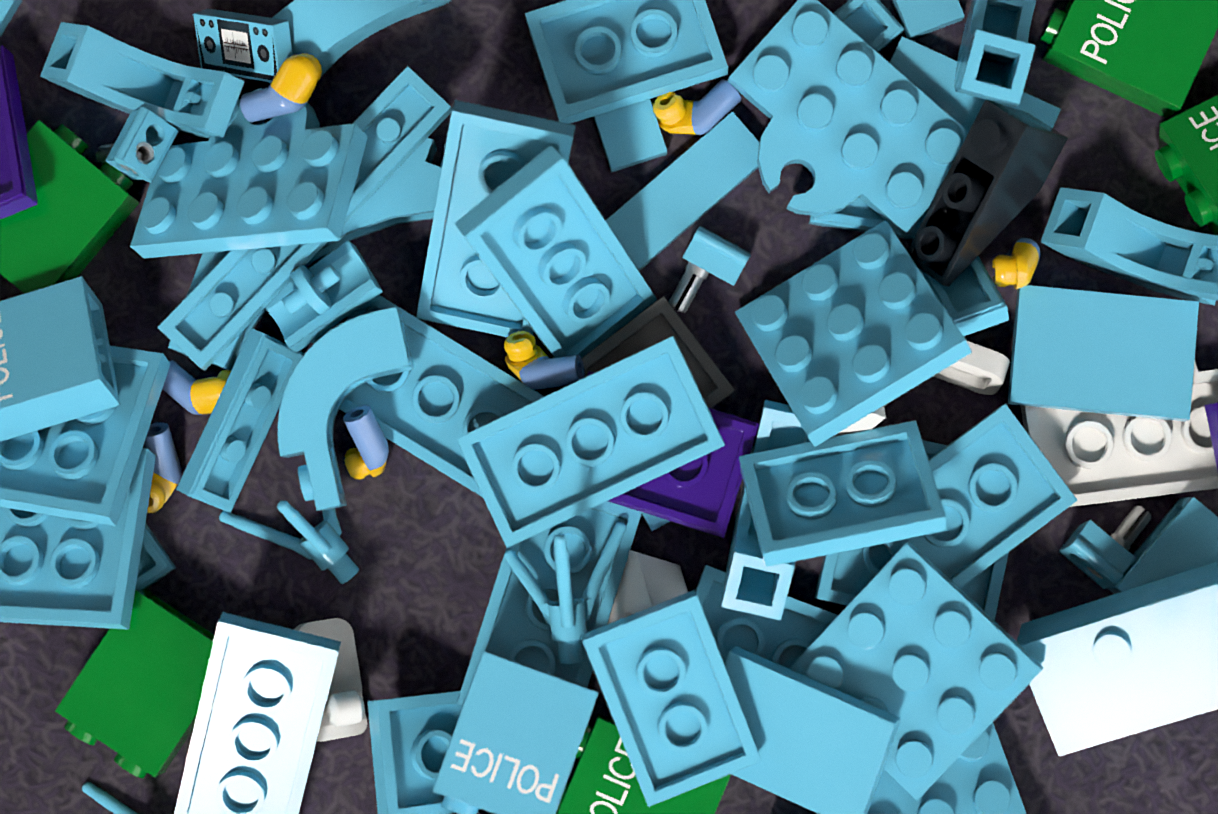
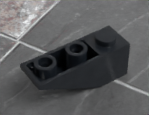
M985 100L907 250L916 266L942 285L949 287L1040 192L1068 137L1027 112Z

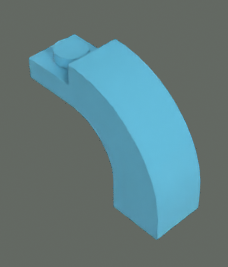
M294 0L272 18L288 20L293 55L308 53L316 57L321 64L322 76L343 54L372 34L403 19L443 6L451 0Z
M1036 0L971 1L956 66L954 82L956 92L1012 107L1020 104L1036 46L1028 43Z
M65 22L60 23L40 77L75 93L129 114L132 111L139 110L140 107H145L172 125L177 131L208 140L211 135L224 137L227 127L234 121L240 105L239 95L245 82L226 72L190 67L172 62L130 46L90 26Z
M1060 187L1041 243L1088 267L1150 290L1215 306L1216 300L1218 301V235L1194 232L1157 221L1130 209L1105 193Z
M397 307L357 316L330 330L305 353L296 365L284 390L278 416L280 456L289 458L305 454L307 464L298 466L299 482L305 501L315 500L316 510L324 511L347 505L333 443L334 422L343 401L354 389L371 379L414 369L402 312Z
M769 400L764 401L754 446L750 454L811 442L789 405ZM743 484L728 556L721 607L781 620L795 561L765 567L748 497Z

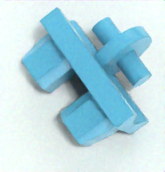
M348 240L309 269L302 264L293 269L290 273L293 280L265 308L280 328L288 348L297 353L310 343L315 344L321 337L332 330V327L356 310L363 311L379 299V294L383 291L356 246Z

